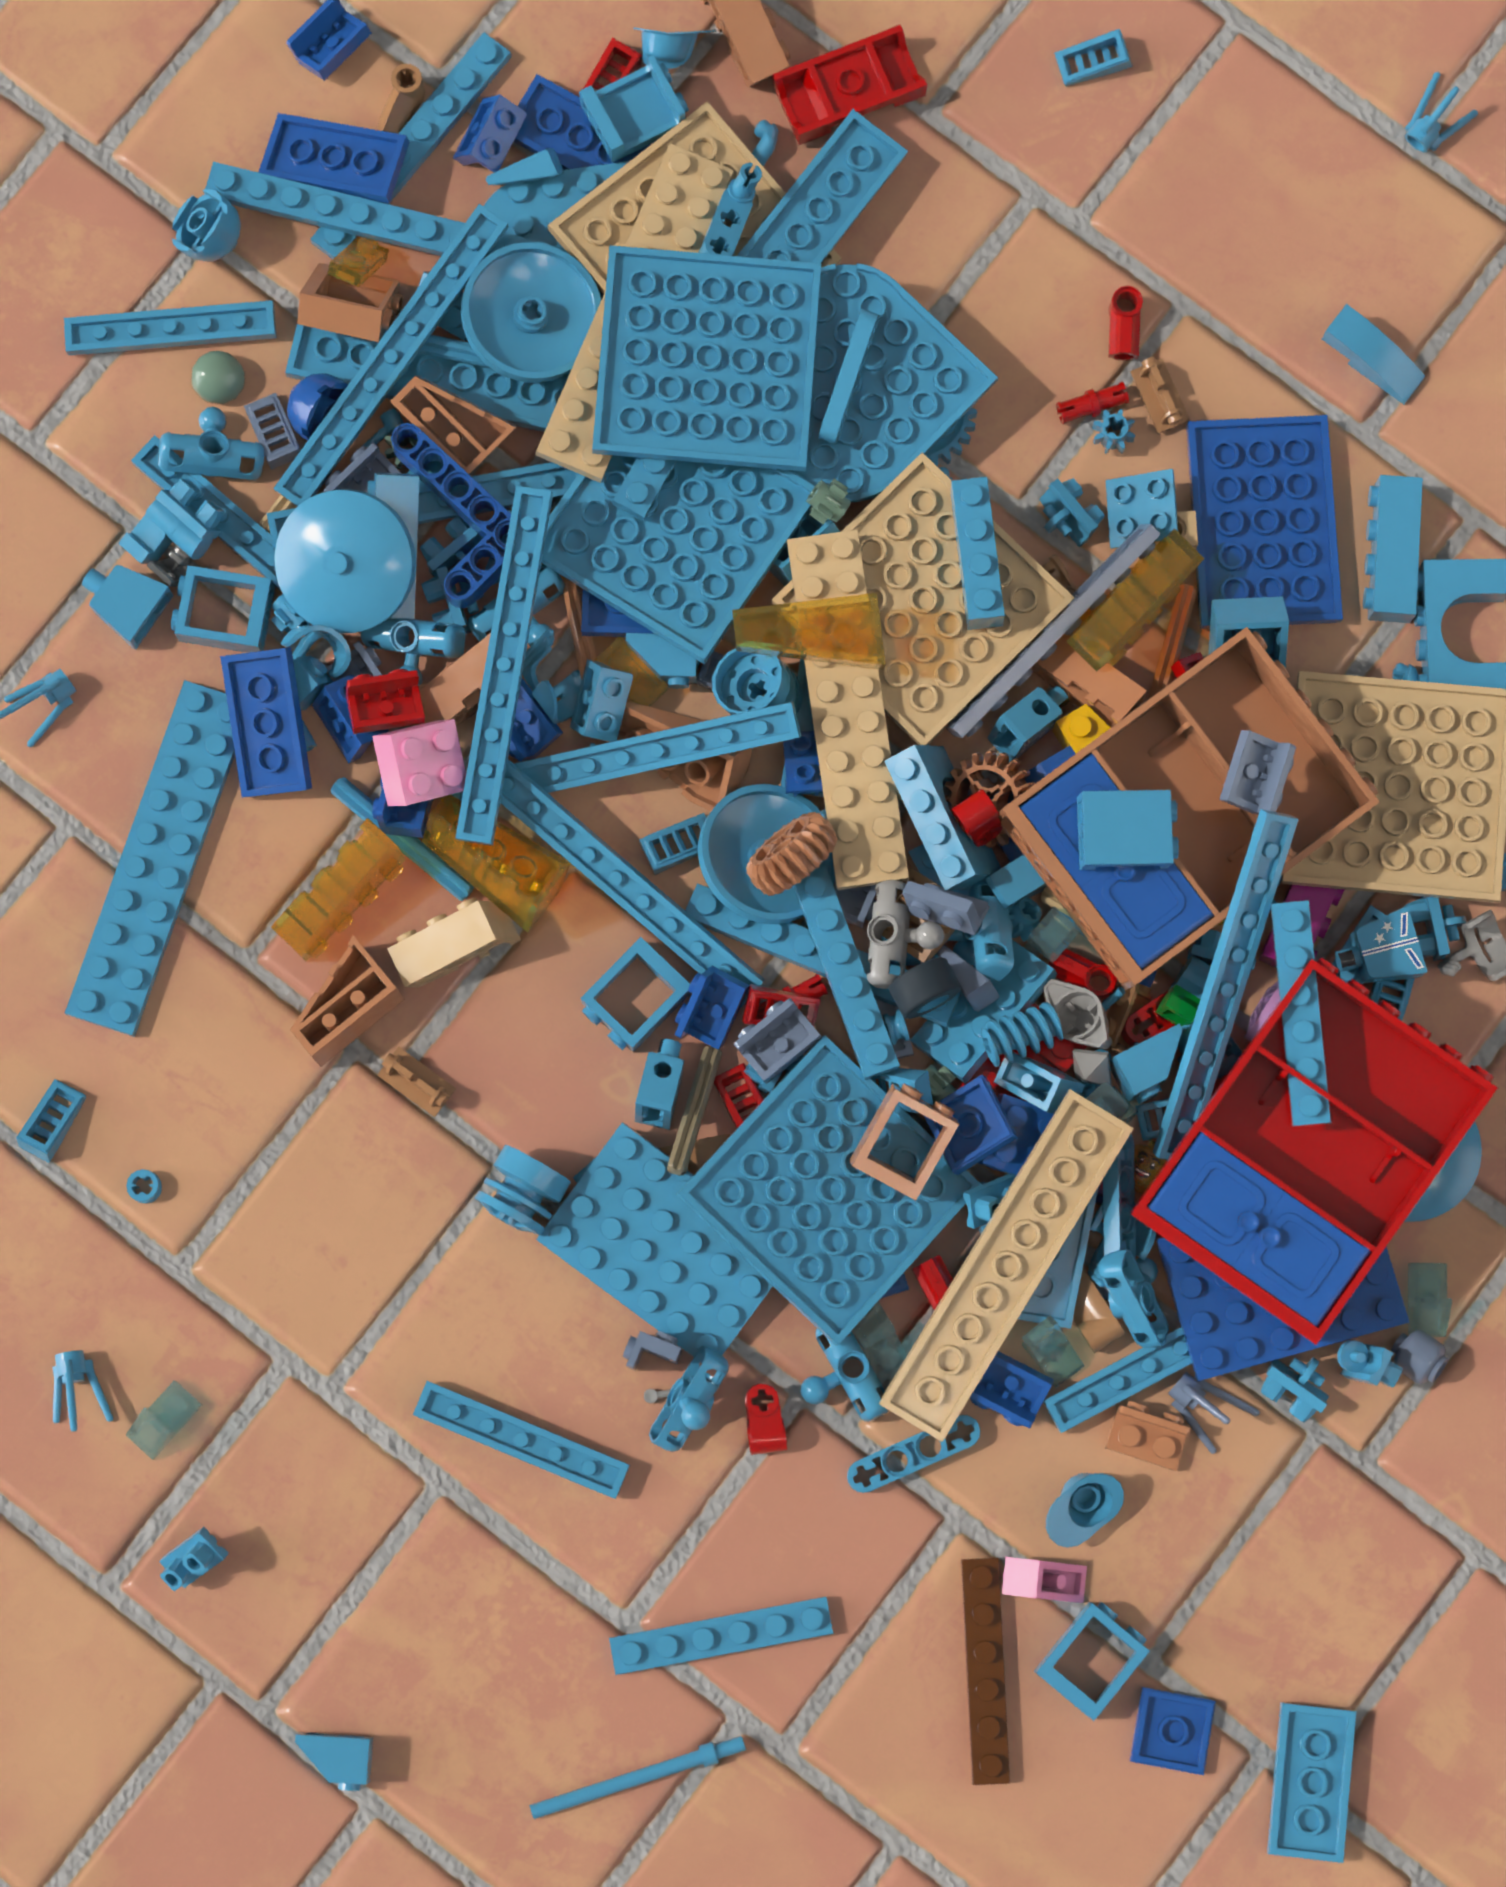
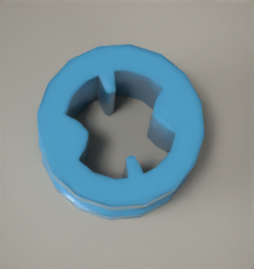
M896 1010L893 1016H889L887 1013L882 1015L892 1046L896 1045L899 1039L910 1040L906 1023L900 1010Z
M144 1169L132 1173L126 1184L130 1197L139 1203H152L160 1196L162 1190L159 1177L151 1171ZM151 1178L153 1184H149L152 1188L149 1194L144 1192L137 1194L135 1189L140 1188L136 1185L139 1179L147 1181Z

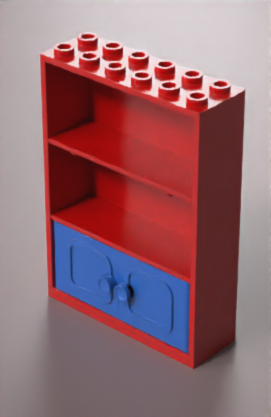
M1323 958L1318 959L1317 962L1313 959L1309 961L1281 1002H1278L1130 1212L1132 1216L1315 1345L1318 1344L1498 1089V1087L1491 1083L1494 1076L1478 1065H1471L1469 1068L1460 1062L1463 1057L1461 1053L1446 1043L1437 1046L1431 1042L1429 1038L1432 1034L1416 1022H1410L1409 1025L1398 1019L1401 1014L1399 1010L1384 1000L1382 1002L1379 1001L1377 1004L1369 999L1367 996L1370 991L1353 979L1347 983L1336 976L1339 969ZM1313 970L1316 971L1328 1093L1287 1065L1285 1056L1282 1013ZM1288 1073L1329 1101L1331 1123L1292 1126Z

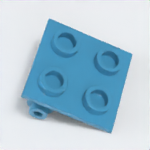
M1174 469L1106 480L1111 549L1118 548L1140 524H1152L1160 533V536L1154 542L1179 538Z

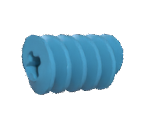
M1047 1002L1042 1003L1039 1006V1010L1036 1007H1029L1025 1014L1021 1011H1016L1012 1015V1019L1004 1015L999 1018L998 1023L995 1020H989L986 1022L985 1028H981L984 1048L995 1067L1000 1065L999 1055L1001 1054L1004 1055L1008 1062H1013V1050H1017L1019 1055L1025 1058L1027 1056L1026 1046L1028 1045L1037 1054L1040 1052V1041H1043L1048 1049H1052L1054 1047L1053 1037L1056 1036L1059 1041L1063 1040V1032L1054 1007Z

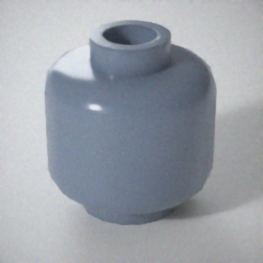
M1415 1330L1409 1336L1402 1333L1391 1349L1396 1354L1393 1363L1402 1367V1374L1418 1384H1424L1428 1380L1433 1383L1440 1376L1449 1360L1445 1357V1346L1422 1330Z

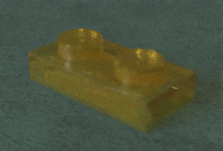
M358 236L330 261L327 274L360 287L387 262L389 249L380 246L373 239Z
M618 637L594 659V661L601 662L612 669L629 672L633 675L628 698L634 703L651 706L669 689L668 685L633 652L622 637Z

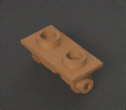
M1154 357L1147 358L1142 361L1143 366L1130 371L1158 434L1190 421L1162 358L1159 360H1155Z
M1138 983L1125 990V995L1111 1005L1107 1014V1020L1109 1024L1108 1036L1112 1039L1110 1047H1112L1113 1052L1119 1054L1132 1047L1123 1039L1121 1032L1127 1017L1151 1001L1150 988ZM1119 984V985L1115 988V990H1117L1119 987H1122V988H1123V986H1122L1121 984ZM1136 1025L1132 1029V1032L1135 1036L1137 1035L1138 1030L1140 1028Z
M399 1046L393 1054H388L382 1063L383 1068L377 1074V1076L433 1117H436L456 1090L454 1086Z

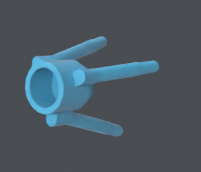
M1440 72L1434 73L1413 118L1405 127L1407 131L1405 139L1407 142L1423 153H1426L1429 148L1432 151H1436L1443 141L1478 115L1477 110H1472L1439 134L1441 125L1437 120L1458 94L1459 88L1455 86L1431 116L1425 115L1423 119L1421 118L1440 78Z
M59 668L54 673L50 672L42 679L5 696L4 701L6 703L17 698L21 699L1 710L0 719L12 714L42 695L45 696L51 705L57 701L59 704L27 742L28 747H33L62 711L74 703L70 696L76 692V689Z
M83 1350L56 1354V1366L52 1367L54 1375L53 1422H60L62 1384H65L70 1430L73 1432L77 1430L74 1383L84 1381V1374L89 1379L108 1422L113 1421V1415L94 1372L93 1360H85Z

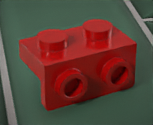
M396 669L385 675L372 676L371 674H361L352 680H348L346 684V700L353 733L358 734L424 724L425 715L418 687V671Z

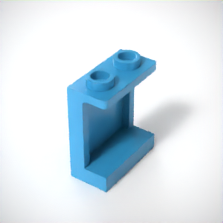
M654 55L647 58V65L597 91H594L592 85L579 91L580 105L612 163L657 141L686 118L685 113L689 111L680 92L675 94L669 83L672 82V77L664 63L658 64Z
M1171 790L1082 791L1077 796L1079 870H1095L1097 867L1160 866V868H1169L1174 863L1173 859L1178 858V837L1172 836V822L1177 821L1176 800H1171Z

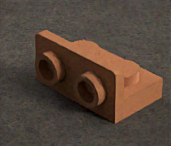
M1128 1401L1127 1407L1118 1406L1105 1449L1176 1471L1186 1437L1190 1434L1191 1428L1183 1426L1184 1419L1164 1412L1162 1418L1148 1414L1149 1407Z

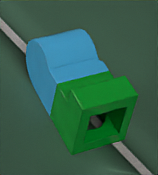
M1192 955L1180 970L1155 1013L1175 1025L1191 1024L1194 1021L1211 966Z

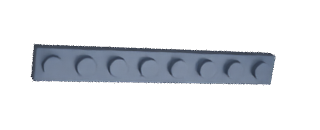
M1140 524L1072 594L1074 599L1068 604V608L1054 621L1052 620L1043 629V632L946 729L953 736L963 738L965 735L970 737L977 732L983 724L981 719L989 710L994 712L1000 708L1008 699L1006 693L1015 684L1020 686L1031 676L1033 671L1030 668L1039 659L1042 661L1047 659L1057 649L1055 642L1064 633L1069 635L1075 631L1082 623L1080 617L1089 608L1093 610L1105 600L1107 595L1104 592L1113 583L1115 585L1121 583L1130 574L1131 569L1129 566L1137 558L1143 559L1152 552L1156 546L1154 541L1160 536L1156 528L1152 524Z

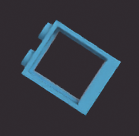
M187 565L186 575H181L178 582L177 594L181 596L179 610L174 609L172 613L171 630H175L174 634L178 640L184 643L246 653L264 651L276 587L270 578ZM198 581L254 590L246 636L189 627Z
M640 937L580 998L585 1006L582 1013L596 1026L602 1022L611 1031L607 1035L608 1038L622 1051L628 1047L634 1052L691 994L688 992L690 983ZM638 958L674 993L631 1035L596 999Z
M1088 1602L1034 1670L1038 1676L1093 1721H1095L1150 1652L1143 1646L1147 1639L1130 1625L1126 1630L1114 1622L1118 1615L1102 1602L1097 1607L1093 1603ZM1092 1617L1134 1651L1095 1702L1053 1668Z

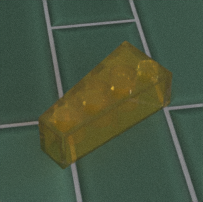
M1174 528L1156 544L1150 554L1143 559H1139L1133 565L1130 574L1109 592L1105 600L1093 610L1066 642L1096 672L1107 662L1111 666L1115 665L1126 654L1127 650L1124 648L1126 643L1132 645L1145 632L1142 626L1145 623L1149 625L1163 611L1161 605L1163 603L1168 604L1180 592L1179 586L1205 558Z
M877 593L732 610L736 651L881 670L885 668Z
M451 794L446 795L430 814L421 842L529 933L560 892L571 863L498 821L493 846L455 839L462 801Z
M369 818L359 827L364 831L359 839L351 842L347 840L338 850L339 855L336 858L338 862L335 866L329 865L326 868H322L314 877L315 879L311 883V886L314 888L310 894L306 891L301 892L271 926L273 931L305 962L310 957L316 959L328 947L329 943L327 940L334 932H343L354 920V917L351 915L361 905L364 908L370 905L378 896L379 892L377 889L385 880L388 882L393 881L404 869L402 863L405 861V858L399 847Z

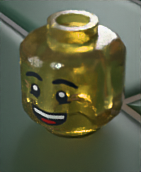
M1149 1140L1147 1146L1144 1144L1134 1145L1135 1191L1141 1194L1146 1191L1167 1161V1159H1160L1154 1155L1155 1142Z

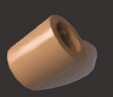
M408 63L397 66L392 72L391 82L393 89L387 99L376 130L399 134L414 116L424 98L425 88L422 74L416 66ZM408 82H413L414 85L410 86ZM406 83V85H408V88L402 87V85Z
M1083 1268L1073 1319L1092 1351L1096 1353L1123 1336L1125 1332Z

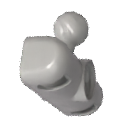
M886 880L876 884L877 901L873 903L872 919L867 927V935L870 939L868 954L870 973L867 974V979L871 985L879 989H889L890 984L899 977L889 974L890 960L900 963V975L905 973L908 943H919L924 949L931 950L938 948L944 939V930L937 922L927 921L923 922L918 928H909L910 912L907 904L896 903L897 889L904 890L906 886L904 882L898 880ZM893 926L894 932L892 937L882 941L883 931L887 927Z

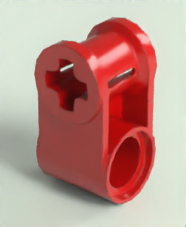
M980 789L951 809L965 832L969 836L971 835L972 841L977 847L989 843L1002 831L1003 827L998 817L1000 814L983 789Z
M767 1384L753 1385L745 1395L748 1421L746 1424L751 1456L787 1451L784 1420L781 1417L777 1391ZM763 1389L765 1395H771L772 1402L767 1403L766 1410L760 1411L759 1405L752 1404V1398L758 1396V1390Z

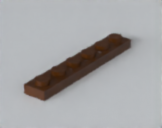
M999 1558L961 1559L972 1785L1010 1784Z

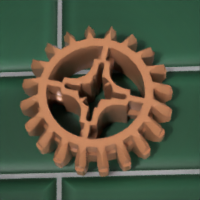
M993 750L986 751L984 756L978 752L972 754V761L968 758L962 759L960 761L961 769H952L950 773L956 781H947L944 784L947 789L952 791V794L945 795V799L947 802H951V806L954 808L967 799L969 787L973 794L983 789L989 798V793L998 792L994 795L992 803L997 811L1000 812L1002 808L1008 805V798L1012 792L1014 799H1016L1036 783H1026L1025 779L1030 775L1031 771L1025 769L1018 772L1021 761L1014 759L1009 762V755L1007 753H1000L997 757ZM989 770L996 772L1006 781L996 785L989 778H984L981 771ZM1002 828L1000 834L985 845L988 848L994 847L996 842L1000 846L1009 844L1010 836Z
M816 812L802 814L799 818H794L787 825H783L780 830L774 832L769 839L765 840L764 844L756 849L755 854L750 857L746 867V873L751 878L750 881L764 895L767 894L768 896L781 894L784 890H790L793 885L800 883L806 876H810L813 870L820 867V864L828 858L829 853L834 850L838 838L832 829L833 826L820 813Z

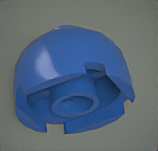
M317 373L309 375L296 384L290 392L287 404V416L293 429L308 441L348 386V383L328 373Z

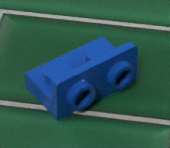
M500 94L482 99L453 159L463 166L480 163L491 172L499 171L526 118V112Z
M352 674L324 686L312 704V707L348 763L361 758L370 743L373 742L372 736L389 732V729L358 734L353 733L346 700V684L348 680H352L355 677Z

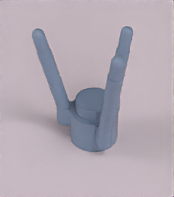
M1185 1372L1168 1393L1175 1399L1171 1405L1182 1414L1210 1453L1215 1454L1217 1451L1216 1447L1186 1406L1193 1410L1199 1403L1224 1424H1229L1230 1418L1204 1398L1207 1394L1205 1391L1254 1416H1258L1260 1412L1258 1409L1207 1383L1205 1380L1197 1382L1196 1376L1192 1377L1189 1373Z

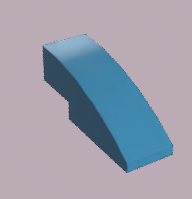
M1348 304L1343 307L1322 337L1324 342L1349 359V366L1403 405L1425 378L1422 371L1393 341Z

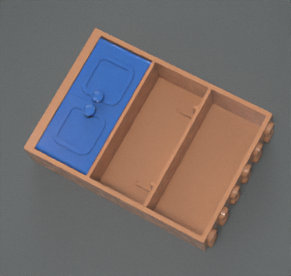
M1248 627L1229 639L999 812L1000 816L998 817L1002 827L1125 990L1137 985L1227 917L1258 818V814H1252L1219 800L1241 730H1250L1278 743H1290L1296 746L1293 756V767L1287 775L1282 791V802L1276 812L1292 815L1299 819L1281 876L1380 802L1376 797L1378 791L1374 784L1366 776L1361 778L1353 767L1356 765V762L1352 755L1344 747L1339 749L1331 738L1334 736V733L1330 726L1322 718L1317 720L1309 709L1312 704L1308 697L1300 689L1295 691L1287 680L1290 676L1286 668L1278 660L1273 662L1265 651L1268 647L1264 639L1256 631L1251 633ZM1171 790V800H1176L1177 821L1172 822V836L1178 837L1179 855L1177 859H1173L1174 863L1169 868H1160V866L1097 867L1095 870H1079L1077 796L1082 791Z

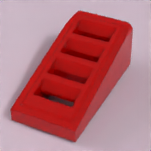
M612 37L583 89L591 85L596 90L605 87L598 83L601 77L611 83L619 80L605 71L608 66L623 73L620 79L637 71L643 62L642 54ZM618 54L628 60L627 67L613 60L614 56Z
M750 984L742 1020L744 1024L757 1025L767 1017L766 1012L774 1004V1000L785 1002L791 998L799 1010H801L802 1005H809L806 1018L815 1027L821 999ZM760 999H767L764 1015L757 1014Z
M744 1063L717 1075L714 1080V1085L736 1129L751 1114L740 1117L739 1113L755 1105L758 1106L764 1100L755 1082L744 1073L746 1069ZM741 1079L744 1080L745 1084L729 1092L726 1091L725 1087ZM748 1092L751 1093L752 1096L733 1104L732 1100Z

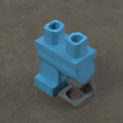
M180 479L171 490H161L155 497L156 500L148 507L145 515L132 532L126 533L118 543L138 562L147 564V567L170 587H178L180 576L186 575L187 565L191 566L192 561L190 558L193 560L200 559L210 547L213 539H216L221 533L217 525L225 512L211 500H205L199 509L195 508L191 503L200 490L189 479ZM173 541L175 547L169 552L168 555L170 557L158 561Z

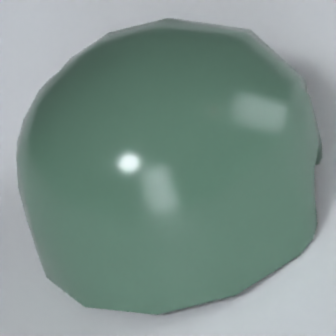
M210 351L199 357L192 368V387L206 402L225 404L236 399L244 388L245 372L243 367L229 353Z

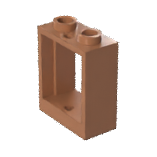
M318 263L300 292L297 324L379 342L385 331L392 325L394 315H399L402 310L403 295L399 294L400 280Z
M904 1083L901 1088L892 1084L853 1152L850 1162L858 1170L916 1201L958 1128L959 1123L953 1117L955 1111L939 1101H935L934 1105L921 1099L923 1093ZM898 1102L943 1126L915 1178L869 1154Z

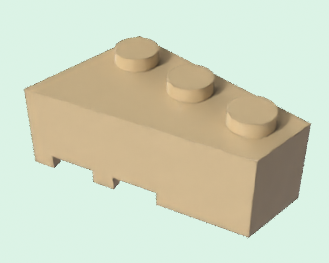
M471 898L457 905L458 911L447 917L446 914H441L427 921V928L419 932L411 930L396 938L398 943L387 949L404 987H421L458 970L460 965L477 956L480 959L489 956V950L503 942L510 943L511 945L520 942L521 939L504 902L480 901L477 898Z

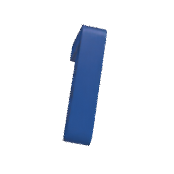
M410 423L400 424L394 429L391 436L396 457L412 473L418 474L420 476L419 479L483 538L444 579L443 585L450 604L456 608H467L474 604L501 576L506 544L502 543L501 538L504 534L508 533L511 513L420 428ZM410 437L417 440L416 446L412 449L406 450L399 446L405 438ZM432 461H438L443 464L442 469L437 473H428L425 471V467ZM456 485H465L469 489L463 497H454L450 494V491ZM487 508L492 510L494 515L488 521H480L475 517L477 512ZM483 557H490L495 561V564L489 570H481L476 566L478 560ZM458 582H466L470 585L469 591L460 596L451 592L452 587Z

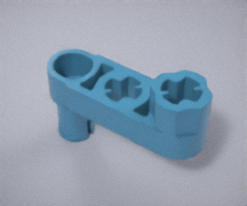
M753 163L743 164L737 178L729 183L721 196L698 253L733 255L753 206L752 201L755 196V187L762 178V171L759 166L756 165L753 172L750 173L749 171ZM725 219L732 221L731 227L724 224Z

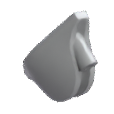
M1051 979L1043 986L1046 1002L1054 1007L1058 1015L1063 1038L1077 1044L1107 1049L1111 1046L1112 1039L1108 1036L1109 1024L1105 1009L1092 991L1055 979Z

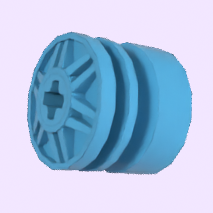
M757 644L740 645L727 652L717 664L712 676V691L717 703L731 715L794 701L796 714H798L802 704V686L798 677L772 651L764 646Z
M505 1144L494 1166L506 1177L503 1182L486 1178L483 1182L497 1193L492 1197L482 1191H478L474 1199L480 1202L489 1214L519 1231L532 1232L541 1236L545 1228L532 1220L534 1214L550 1220L552 1214L540 1204L541 1201L545 1198L560 1203L571 1181L538 1160Z

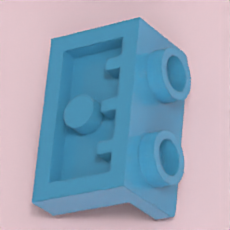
M587 659L570 728L586 737L609 742L617 741L633 675L629 672L612 669L601 662Z

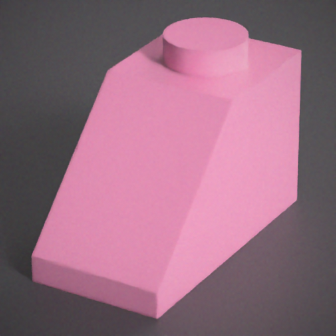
M1006 1557L1002 1594L1083 1603L1087 1566Z

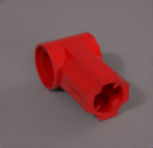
M1122 286L1118 288L1110 301L1108 308L1110 316L1108 358L1120 361L1139 358L1140 318L1143 297L1135 287ZM1123 299L1129 300L1133 304L1134 310L1130 312L1122 311L1117 306V302Z
M1058 945L1048 963L1058 974L1055 978L1056 980L1088 989L1101 1002L1114 992L1117 982L1116 977L1107 965L1096 964ZM1095 976H1102L1108 980L1109 987L1104 991H1097L1091 987L1090 980Z
M940 1254L912 1269L933 1310L936 1309L953 1281Z

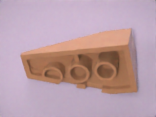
M627 701L617 740L698 723L703 720ZM753 748L659 768L656 773L664 780L669 777L684 790L682 795L690 802L712 811L721 799L738 789L748 770Z

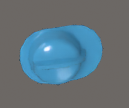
M633 27L634 30L641 31L643 63L647 65V58L654 55L658 64L664 63L667 69L677 68L690 58L698 33L716 32V30L662 32Z
M1079 1473L1071 1477L1065 1483L1061 1495L1055 1500L1048 1511L1046 1530L1049 1538L1057 1545L1067 1548L1078 1546L1088 1540L1119 1513L1124 1501V1491L1120 1482L1113 1476L1104 1473Z

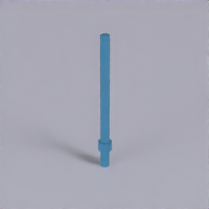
M740 1736L715 1745L712 1741L698 1746L699 1750L531 1804L530 1810L533 1819L704 1764V1767L718 1764V1759L746 1750L743 1738Z

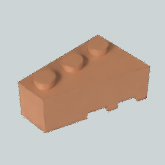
M702 0L704 5L710 3L717 19L714 21V25L718 32H723L730 47L728 51L747 87L790 67L787 61L791 59L789 50L783 40L778 41L773 31V28L776 27L774 17L768 7L763 9L760 0Z
M419 375L414 376L390 401L412 424L420 428L468 474L517 427V425Z
M490 634L454 663L445 667L429 683L425 682L418 686L425 723L455 719L457 727L477 713Z
M1064 633L1055 642L1057 649L1047 659L1043 661L1039 659L1032 666L1031 670L1052 688L1055 686L1062 688L1068 695L1069 702L1077 709L1087 704L1110 727H1113L1137 709L1147 692L1143 687L1110 665L1105 659L1086 648L1085 643L1072 633L1070 635Z
M354 935L347 945L349 947L337 965L334 964L328 972L329 977L318 993H314L290 1029L320 1067L405 1000L396 986Z

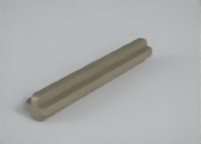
M706 1046L703 1049L668 1161L667 1171L671 1174L678 1176L686 1174L722 1056L720 1049L718 1050L711 1046Z

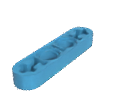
M863 309L859 314L820 428L818 439L836 444L840 437L878 325L879 314Z
M1131 1133L1103 1178L1104 1256L1115 1251L1129 1249L1136 1260V1218L1130 1213L1135 1206L1134 1140ZM1126 1259L1124 1261L1123 1267L1128 1265V1261Z
M958 1416L948 1434L958 1430L956 1423L962 1421L965 1426L971 1425L974 1431L969 1434L970 1441L964 1442L962 1438L950 1441L955 1447L950 1451L947 1450L945 1439L943 1442L939 1441L941 1448L935 1457H926L920 1451L921 1440L926 1436H931L923 1431L853 1463L848 1469V1484L857 1492H870L965 1450L978 1441L980 1437L979 1424L971 1416ZM892 1451H901L907 1457V1466L901 1472H893L887 1467L886 1458ZM880 1457L881 1468L888 1478L881 1481L879 1473L869 1478L870 1485L864 1487L862 1482L855 1483L853 1477L858 1474L856 1468L863 1466L865 1470L876 1467L872 1460Z

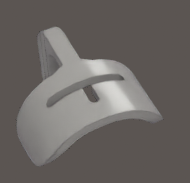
M1488 910L1462 924L1461 929L1465 940V948L1446 957L1437 965L1441 974L1454 977L1458 970L1461 969L1459 962L1470 956L1489 980L1496 981L1505 976L1506 942L1499 930L1493 911ZM1475 928L1482 942L1491 938L1490 942L1483 945L1491 958V962L1488 961L1477 941L1474 932Z

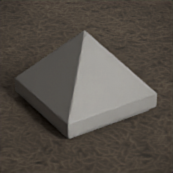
M1082 1049L1073 1050L1076 1080L1082 1083L1111 1085L1108 1052Z

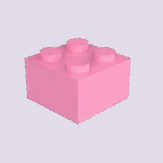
M455 719L432 721L372 736L387 806H407L464 791L466 770Z

